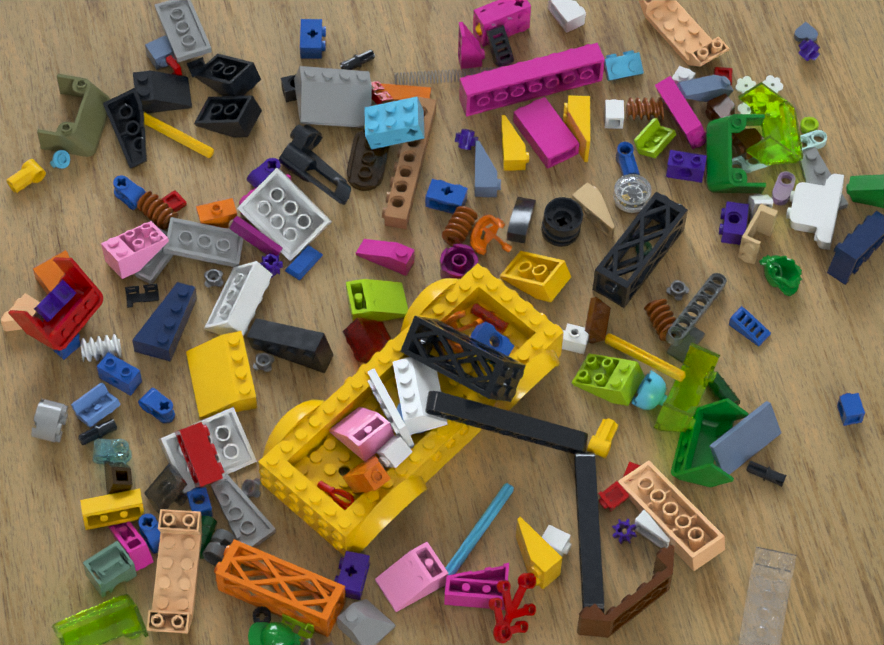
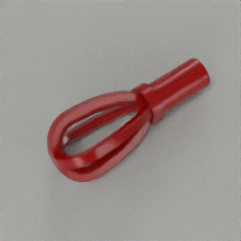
M322 480L317 484L319 489L332 497L333 501L344 510L355 502L353 495L345 490L335 489ZM335 494L346 498L347 500L351 501V503H345L344 501L339 499Z

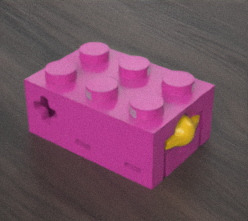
M497 0L474 9L473 33L482 47L489 45L487 30L503 25L509 38L511 35L524 32L530 28L531 5L528 0ZM501 33L493 36V38L501 36Z

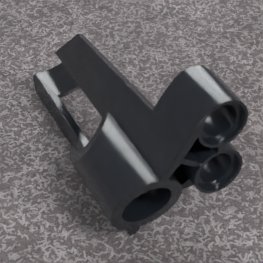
M310 124L304 126L297 125L290 134V138L293 141L286 146L279 157L280 164L301 180L313 183L339 204L345 205L351 194V186L347 184L345 178L311 151L321 142L323 138L322 133ZM316 170L337 186L335 192L319 182L307 171Z

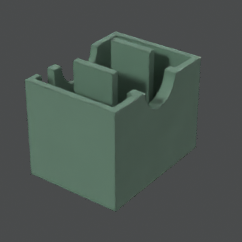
M118 541L83 562L86 576L102 598L106 596L108 590L110 593L113 592L117 584L123 581L128 582L137 576L134 562Z

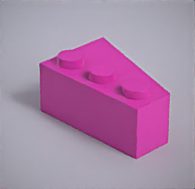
M509 563L494 568L486 567L480 571H467L446 576L444 605L490 609L489 600L491 598H500L503 602L502 593L497 590V583L502 580L508 581ZM504 602L501 608L502 610H505Z

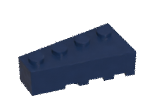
M876 211L873 215H868L862 225L858 224L853 233H849L845 237L843 243L839 242L833 250L835 255L827 271L829 275L846 285L850 280L851 274L855 275L863 261L866 262L874 250L876 251L884 242L883 214Z
M179 282L175 284L133 338L134 352L171 362L197 300L196 288L194 286Z

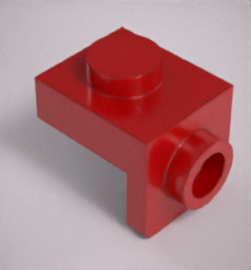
M618 481L614 482L603 492L600 491L598 493L600 505L604 509L608 508L611 512L630 498Z

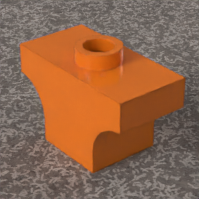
M233 198L196 206L199 221L202 224L229 228V222L237 216Z

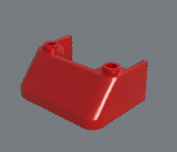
M55 257L53 261L64 272L59 283L64 280L76 294L49 322L45 319L42 322L38 317L31 316L27 311L10 310L8 314L27 335L53 350H63L102 305L103 294L73 258Z

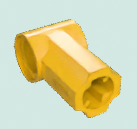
M29 159L22 165L20 171L6 181L10 189L14 193H18L32 182L39 183L42 181L46 171L34 159Z
M610 418L602 420L596 434L592 436L588 444L587 452L595 453V455L602 458L607 457L612 439L618 429V424Z

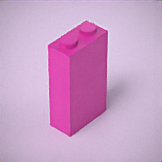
M669 76L655 84L665 107L691 148L695 149L703 146L706 142V133L703 126L672 77Z
M545 97L536 99L531 104L519 107L514 111L513 123L547 169L579 153L580 143Z

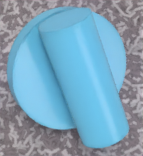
M58 150L54 153L50 165L53 168H66L70 163V155L64 150Z

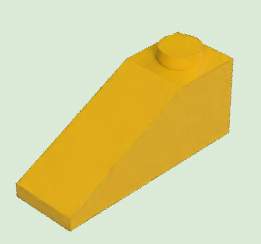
M501 115L503 171L526 170V163H529V152H526L525 143L506 115Z

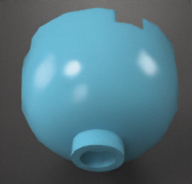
M650 370V374L645 376L637 390L638 396L633 397L631 404L643 410L654 409L658 404L662 406L667 399V395H665L667 388L663 378Z

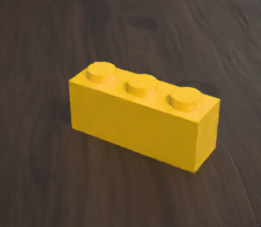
M140 488L80 500L85 530L139 520L145 514Z

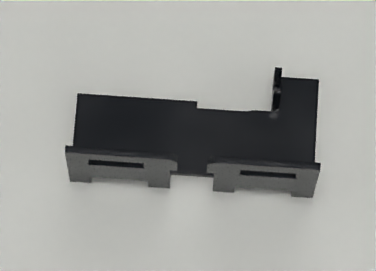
M157 283L143 285L145 293L140 294L139 286L125 287L127 308L133 307V303L159 301Z

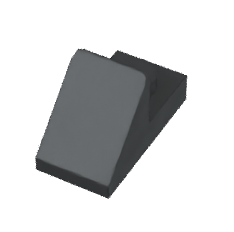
M694 327L681 345H670L667 354L683 363L704 338L705 333Z

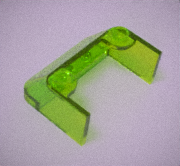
M762 82L738 96L742 102L750 107V114H765V119L761 124L764 139L746 149L748 154L764 165L797 163L803 159L795 108L790 102Z
M691 342L681 370L685 371L686 377L682 382L675 380L666 401L663 402L654 426L655 429L666 432H686L687 429L692 430L696 421L693 418L708 383H713L717 375L714 369L719 360V354Z
M129 594L110 599L52 625L59 645H102L121 636L129 637L130 639L138 638L141 636V633L144 637L149 636L138 606Z

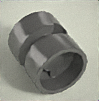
M217 529L211 538V542L208 543L202 553L204 559L216 566L218 562H222L227 545H231L234 539L237 541L238 539L229 531Z

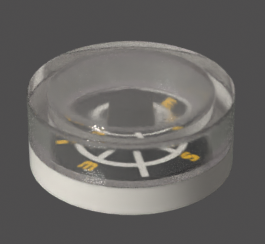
M628 174L622 176L617 180L614 187L613 199L616 206L628 213L640 212L651 198V185L640 175Z

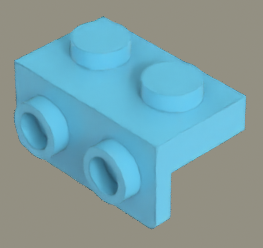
M631 50L623 52V56L617 57L616 54L606 56L604 65L608 81L644 73L640 52L634 53Z

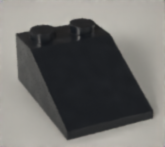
M218 53L206 63L203 71L195 76V78L222 96H244L261 80L254 62Z
M152 70L133 72L134 88L137 89L141 98L144 112L155 113L192 108L188 77Z
M252 95L208 97L194 124L195 126L233 138L248 137L262 110Z

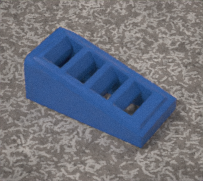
M742 306L730 318L729 326L758 347L771 335V332ZM760 331L762 334L757 338L756 335Z

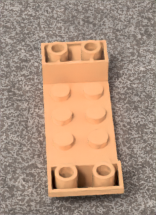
M638 0L648 22L687 65L701 67L729 51L730 48L719 36L712 40L676 0Z
M160 509L158 523L160 542L152 610L148 611L146 631L188 634L194 615L202 541L201 512Z

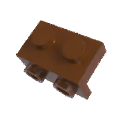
M598 297L590 299L585 332L589 334L588 342L590 344L605 340L611 307Z

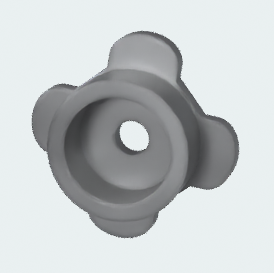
M217 269L206 271L204 273L206 278L205 286L207 288L211 286L221 287L223 285L221 279L223 272Z
M675 280L671 287L666 289V292L674 296L675 300L680 301L685 294L689 293V288L682 281Z
M258 353L253 368L270 372L274 357L267 353Z
M246 479L242 484V491L248 498L253 496L256 498L260 497V479Z

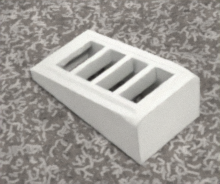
M643 510L635 519L634 524L637 527L635 531L658 547L667 548L670 543L669 537L652 517Z

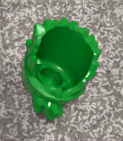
M767 255L759 260L760 265L764 266V276L770 286L779 288L786 296H792L797 292L802 280L800 276L802 275V269L795 264V260L789 259L787 256Z
M256 622L251 625L248 632L249 645H301L299 641L301 637L294 633L288 625L281 622Z

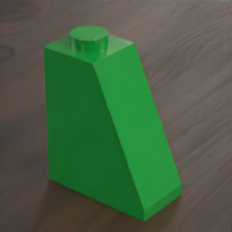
M884 174L850 176L846 192L850 195L852 202L884 208Z

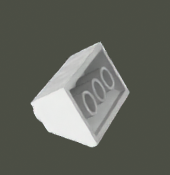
M257 261L233 267L204 329L219 335L242 331L244 336L248 331L250 321L255 316L258 304L263 299V293L270 284L269 281L272 274Z
M411 357L393 361L403 420L409 434L412 435L448 425L447 419L425 412L428 392H441L437 371Z

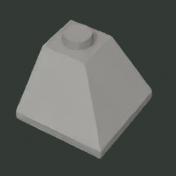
M367 599L352 603L337 617L338 628L357 645H377L396 627L389 618Z

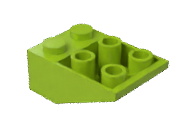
M372 279L346 282V296L353 326L406 316L408 306L402 282Z
M588 353L572 384L608 402L629 406L645 375L637 361Z

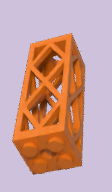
M235 539L231 545H227L222 562H218L214 570L216 574L215 581L219 591L256 607L265 606L270 610V613L282 617V614L304 624L314 625V632L329 637L337 617L346 604L344 585ZM258 560H263V562L266 564V566H265L264 564H262L261 562H259ZM243 564L255 570L243 571L240 566ZM264 575L266 579L250 581L248 577ZM310 580H311V582L313 583L314 586H312L311 584H309V583L306 582V581H310ZM286 583L302 590L291 591L286 585ZM277 584H280L285 592H282ZM271 585L276 593L259 586ZM311 595L314 600L298 601L296 597ZM319 605L323 612L320 613L307 606Z

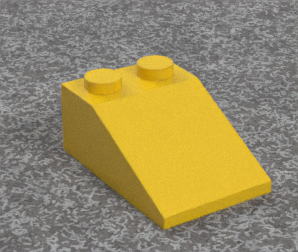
M568 95V102L564 103L563 122L580 143L579 154L584 162H588L590 148V96Z
M520 251L500 274V278L535 299L552 302L569 281L571 275L565 260Z
M519 517L517 519L516 539L527 572L533 573L536 576V586L543 590L560 576L563 557L529 524Z

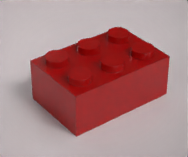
M199 422L175 431L195 487H202L222 479L224 469L221 462L217 463L215 458L217 451L214 444H210L207 437L210 436L207 425Z

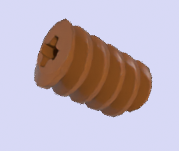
M629 97L626 104V120L628 121L630 115L633 121L637 115H639L640 120H643L644 115H646L647 120H650L651 115L654 118H658L661 115L662 120H664V103L662 98L658 97L657 102H655V99L651 97L648 102L647 98L644 97L641 103L639 97L636 98L635 102L632 97Z
M151 191L142 195L137 203V208L162 230L169 227L170 217L178 218V213L173 212L171 207L168 208V204L164 203V200L161 198L159 199L157 194L152 195Z
M466 206L457 207L445 230L442 232L443 240L451 247L455 244H462L465 241V237L469 235L468 231H471L472 226L475 224V220L478 219L477 213Z
M666 299L651 301L644 307L661 341H667L666 335L668 330L676 320V317H673L674 313L669 311L670 306L666 305Z

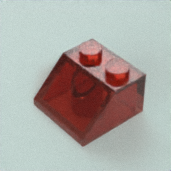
M357 317L342 331L346 337V342L354 353L355 359L362 363H368L371 357L376 352H380L385 344L391 340L382 321Z

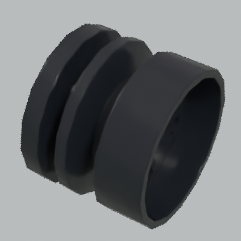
M566 197L555 198L547 204L541 232L548 243L564 247L571 245L577 240L583 220L581 206L573 199Z

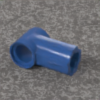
M621 142L618 145L615 157L617 163H619L624 180L636 179L640 175L633 154L634 148L629 142Z

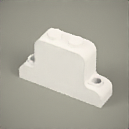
M832 174L826 179L824 186L801 182L797 184L795 191H791L790 202H792V207H788L786 218L790 219V227L798 231L815 233L814 241H817V245L821 249L830 250L844 184V175Z

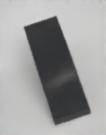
M517 197L507 231V240L525 244L536 200Z

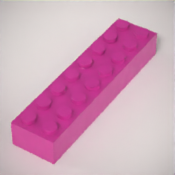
M598 43L575 49L571 48L559 53H552L544 57H536L524 62H517L513 65L502 66L494 70L467 75L460 78L459 101L467 117L600 82L603 79L605 59Z

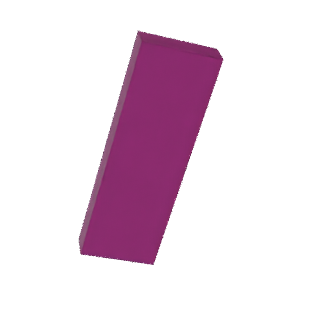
M236 216L230 230L264 254L269 255L271 253L275 256H280L283 247L240 217Z

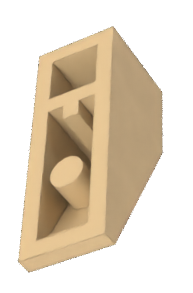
M587 182L572 194V199L581 206L583 216L612 239L615 226L598 188Z

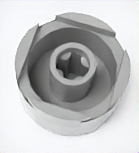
M41 399L34 416L36 428L32 427L31 437L60 443L63 433L61 431L62 425L66 424L68 417V406Z

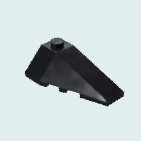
M133 88L103 103L130 169L147 162L143 103L137 89Z

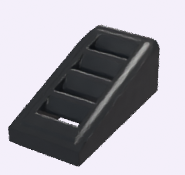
M501 25L487 30L494 64L501 67L514 62L504 26ZM501 33V36L493 38V36Z

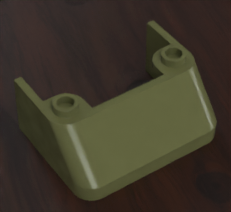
M57 73L60 94L83 97L74 123L63 122L58 126L56 132L38 129L37 134L40 148L55 152L64 150L68 154L90 157L97 151L108 118L103 103L110 100V97L86 78Z

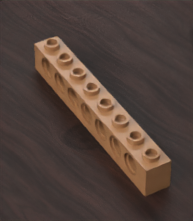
M418 97L424 110L425 138L405 142L402 147L398 148L397 158H399V161L394 164L393 172L395 176L391 177L389 186L391 192H387L386 203L388 204L387 207H383L382 218H385V226L407 230L436 114L435 99Z

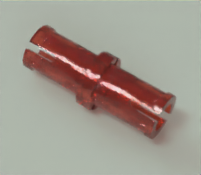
M475 303L471 308L470 313L482 319L483 322L486 321L492 324L500 333L506 331L509 323L497 317L495 312L488 311L478 303Z

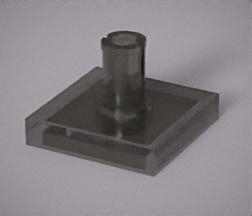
M169 463L144 494L156 512L160 514V509H168L173 501L180 506L186 502L187 496L182 491L188 484L177 468Z

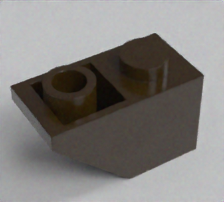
M105 461L104 470L107 495L131 490L133 485L131 468L125 462Z

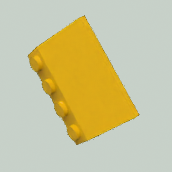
M242 331L222 334L186 351L199 419L209 418L234 407L235 412L257 408V399Z

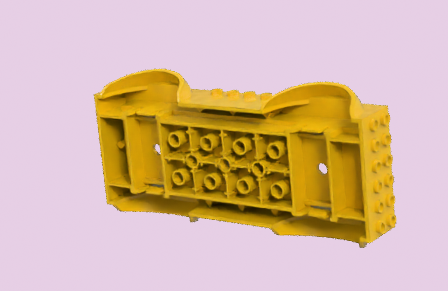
M478 263L461 279L445 278L426 287L410 306L403 320L401 332L397 337L389 340L380 352H376L366 365H361L357 373L352 377H348L343 385L326 401L308 400L289 410L280 419L268 438L263 458L258 461L261 484L343 556H345L346 551L361 553L404 508L420 494L428 490L425 483L482 430L447 419L448 425L410 435L415 445L411 448L413 452L396 468L384 466L391 479L376 491L353 493L343 479V476L340 475L339 470L342 467H347L351 471L363 460L332 435L329 429L358 407L378 412L388 420L368 383V380H370L368 371L372 369L376 370L397 409L400 399L393 361L409 357L400 351L415 315L437 319L444 323L455 312L465 311L466 316L456 321L458 328L473 323L478 318L482 319L483 322L486 321L492 324L500 334L506 336L514 345L509 357L526 365L523 377L518 383L516 394L511 402L488 399L437 371L441 392L510 411L542 378L560 365L558 358L562 352L564 333L561 327L549 321L545 314L539 313L530 302L524 301L515 290H510L501 279L495 278L487 268L480 266ZM475 328L466 329L462 333L470 336ZM440 341L439 344L442 347L445 355H448L442 342ZM433 345L430 354H432L435 357H440ZM478 361L477 363H478V365H479V367H480L482 373L484 374V376H487V374H486L484 368L482 367L480 361ZM471 363L460 364L464 372L473 377H478ZM488 363L489 367L493 372L494 367ZM322 480L335 489L345 490L353 495L355 502L344 510L333 501L332 497L319 489L317 484ZM335 494L339 499H341L345 503H351V501L347 500L346 498Z

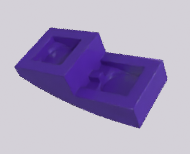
M62 280L34 310L49 322L70 301L76 292Z

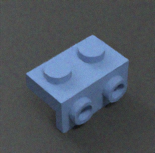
M103 383L98 384L71 404L77 418L88 427L97 424L102 418L112 413L121 405L119 400L108 392Z

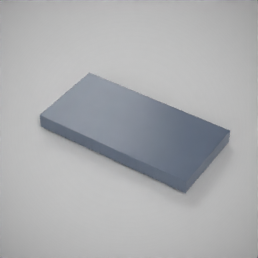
M768 401L764 402L709 446L716 465L730 475L781 434L771 403Z

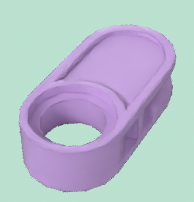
M784 171L779 174L771 196L774 204L785 205L788 202L796 179L793 173ZM788 178L791 183L784 184L781 179Z

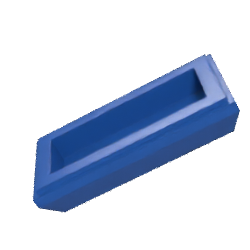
M308 245L285 269V272L300 281L323 254Z

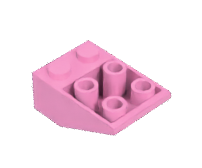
M150 221L119 236L108 239L101 243L105 262L124 279L139 272L169 242V239Z
M358 407L329 429L332 435L363 461H367L376 454L388 440L395 436L388 420L378 412Z
M425 542L405 554L375 578V582L394 611L398 612L445 586L446 576L449 573L429 543Z

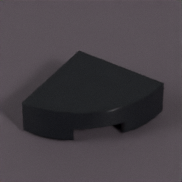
M203 57L187 63L192 78L201 73L205 68L206 64Z

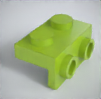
M653 118L634 139L638 154L656 159L674 139L676 132L674 129L660 126L658 118Z

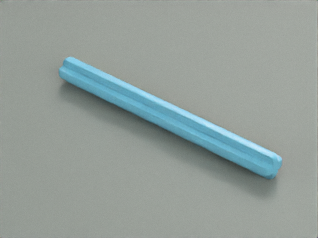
M505 483L445 567L449 573L448 575L456 574L513 493L514 487Z

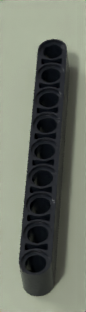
M439 391L428 392L425 409L427 414L571 454L586 453L588 440L586 432Z
M575 453L574 467L582 608L584 609L587 606L591 607L593 604H596L604 613L595 453Z

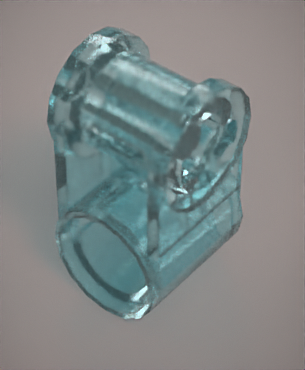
M96 439L94 441L92 461L97 464H104L105 461L127 463L132 457L129 444L124 439Z

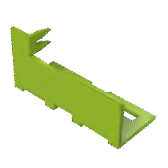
M282 614L283 620L281 623L288 625L292 630L295 625L300 626L298 635L306 639L312 638L314 625L304 624Z

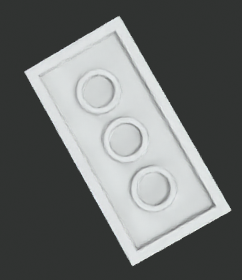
M376 370L368 371L370 377L368 383L396 436L401 437L410 449L413 448L415 445L409 431Z

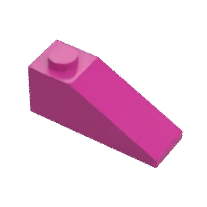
M459 22L458 59L460 68L482 67V59H485L484 48L481 49L479 41L463 22Z
M364 239L356 251L357 256L407 276L415 260V250L397 242Z
M131 522L108 526L115 540L120 543L134 562L136 571L154 562L146 542Z

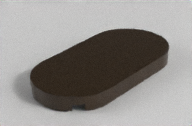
M365 128L354 136L347 167V180L349 184L361 191L373 190L382 183L390 146L371 149L365 137Z

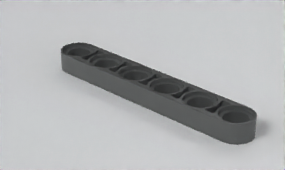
M713 273L669 328L666 335V340L669 344L678 346L683 343L723 291L727 282L724 275ZM713 280L720 281L721 284H716ZM706 290H707V291H710V292H712L714 295H709V294L705 293V291H706ZM697 301H701V302H703L705 305H704V306H701V305L697 304ZM688 312H693L697 316H691L688 314ZM679 323H685L688 327H682ZM671 334H677L680 338H674Z

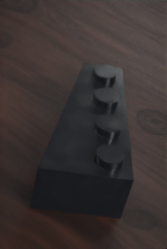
M256 318L247 335V339L253 349L322 373L326 372L334 356L328 340L322 332Z

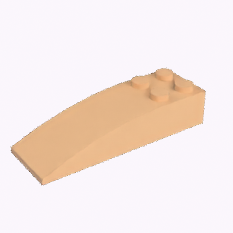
M649 460L618 481L628 493L629 499L641 513L645 510L669 537V546L671 544L674 546V552L693 571L726 550L725 536Z

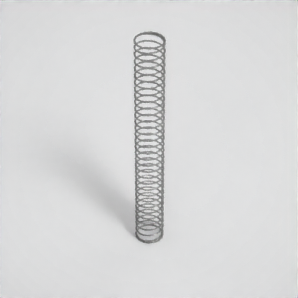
M457 69L455 70V75H454V81H455V82H456V71H457ZM448 70V74H447V81H448V83H449V71H450V70ZM419 71L417 72V77H416V83H417V84H418V74H419ZM424 71V77H423V83H424V84H425V74H426V71ZM431 71L430 83L432 80L433 71ZM441 71V74H440V81H441V83H442V71ZM400 72L399 85H400V83H401V76H402V73H401V72ZM405 72L403 73V77H402V83H403V85H404V74H405ZM410 72V77H409V83H410V85H411V74H412V72ZM434 72V74H433L434 84H435V72ZM395 73V84L397 85V75ZM428 73L426 74L427 84H428Z

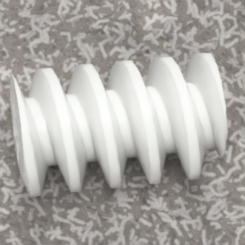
M113 334L112 340L109 339L108 335H105L104 341L101 340L100 336H97L96 342H94L92 337L89 338L88 343H86L84 338L81 340L83 362L85 357L91 362L93 356L96 361H99L100 355L104 358L108 352L114 356L117 353L119 358H122L120 338L117 339L115 334Z

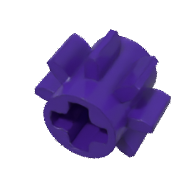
M812 39L809 41L803 40L798 45L801 49L798 53L806 61L810 59L815 61L820 55L818 51L820 46Z
M462 129L461 133H456L455 142L459 143V148L471 150L479 137L475 136V131Z
M269 253L265 257L262 256L260 264L272 274L271 278L276 274L280 275V268H283V262L279 261V255L275 256Z
M618 519L619 523L616 526H612L616 531L613 537L614 539L619 537L620 544L623 541H628L630 544L632 537H637L636 533L633 532L637 527L635 524L630 525L629 519L626 522ZM626 528L627 533L623 534L622 530Z

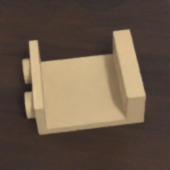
M760 204L742 236L738 258L755 265L761 242L753 239L756 231L769 237L772 235L778 213L777 210Z

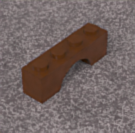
M726 93L707 101L706 116L709 120H715L734 115L735 104ZM745 128L742 132L732 133V145L735 147L736 152L745 160L764 152L765 139L756 128Z

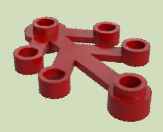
M522 573L518 577L519 587L513 600H511L510 582L502 580L497 583V590L502 593L506 613L503 619L501 609L503 602L500 598H491L489 600V608L494 610L496 620L493 636L498 643H506L511 639L512 634L526 633L528 631V623L526 621H517L513 626H510L515 618L525 615L533 616L536 613V606L533 603L524 604L522 608L518 609L526 590L533 589L536 586V576L533 573Z

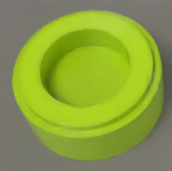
M805 117L800 123V130L804 134L818 130L819 127L818 121L813 117Z

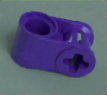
M268 158L259 167L250 172L247 181L254 188H257L276 168L280 169V161L276 158Z

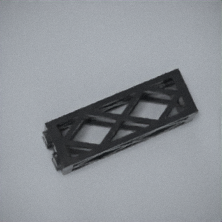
M655 192L595 269L592 290L625 308L684 231L688 209L682 204H677L670 200L666 195ZM652 220L660 223L646 229ZM661 237L651 251L644 253L645 242ZM637 246L636 257L620 262L630 248ZM637 262V264H634V265H632V266H629V267H626V268H624V269H621V270H618V271H617V269L623 268V267H625V266H628V265H631V264ZM634 271V273L628 280H625L622 277H620L624 274Z
M416 315L413 318L400 351L488 399L511 402L515 396L516 388L523 377L526 366L437 319ZM447 340H453L460 344L464 352L454 354ZM440 341L442 342L448 355H445L442 347L439 344ZM433 345L440 357H435L432 354H430ZM486 360L496 363L493 372ZM478 361H480V363H481L482 367L484 368V370H485L487 376H484V374L482 373V371H481V369H480V367H479V365H478V363H477ZM471 363L478 377H473L464 372L460 364Z

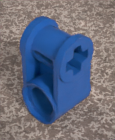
M123 175L115 177L113 181L115 197L125 203L130 209L135 210L139 199L146 191Z
M153 387L138 401L139 406L145 412L151 414L162 423H170L175 418L172 401Z
M144 514L139 518V532L152 553L156 554L159 551L160 542L159 522L152 514Z

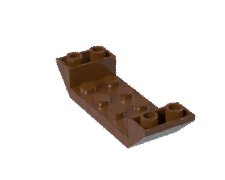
M671 544L667 548L663 547L656 553L652 580L648 583H642L634 594L625 596L620 605L611 607L606 614L596 604L582 609L579 613L577 633L584 636L609 638L668 592L673 575L674 546Z

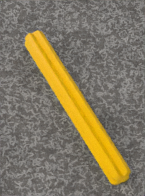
M144 112L145 125L207 158H211L214 154V149Z
M611 333L606 335L605 343L679 382H682L686 377L685 371Z

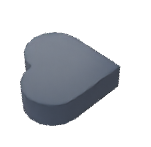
M807 22L798 27L794 33V39L798 42L803 40L809 41L810 39L815 42L818 36V32Z

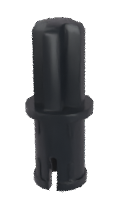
M372 50L358 56L355 54L352 58L341 62L340 67L345 70L361 68L362 64L374 59L375 54Z
M111 418L98 426L94 425L92 429L80 434L78 439L82 445H86L98 438L101 440L106 434L116 431L117 425Z
M753 461L749 462L746 469L747 472L763 478V481H770L782 487L787 476L770 469V466L767 468Z

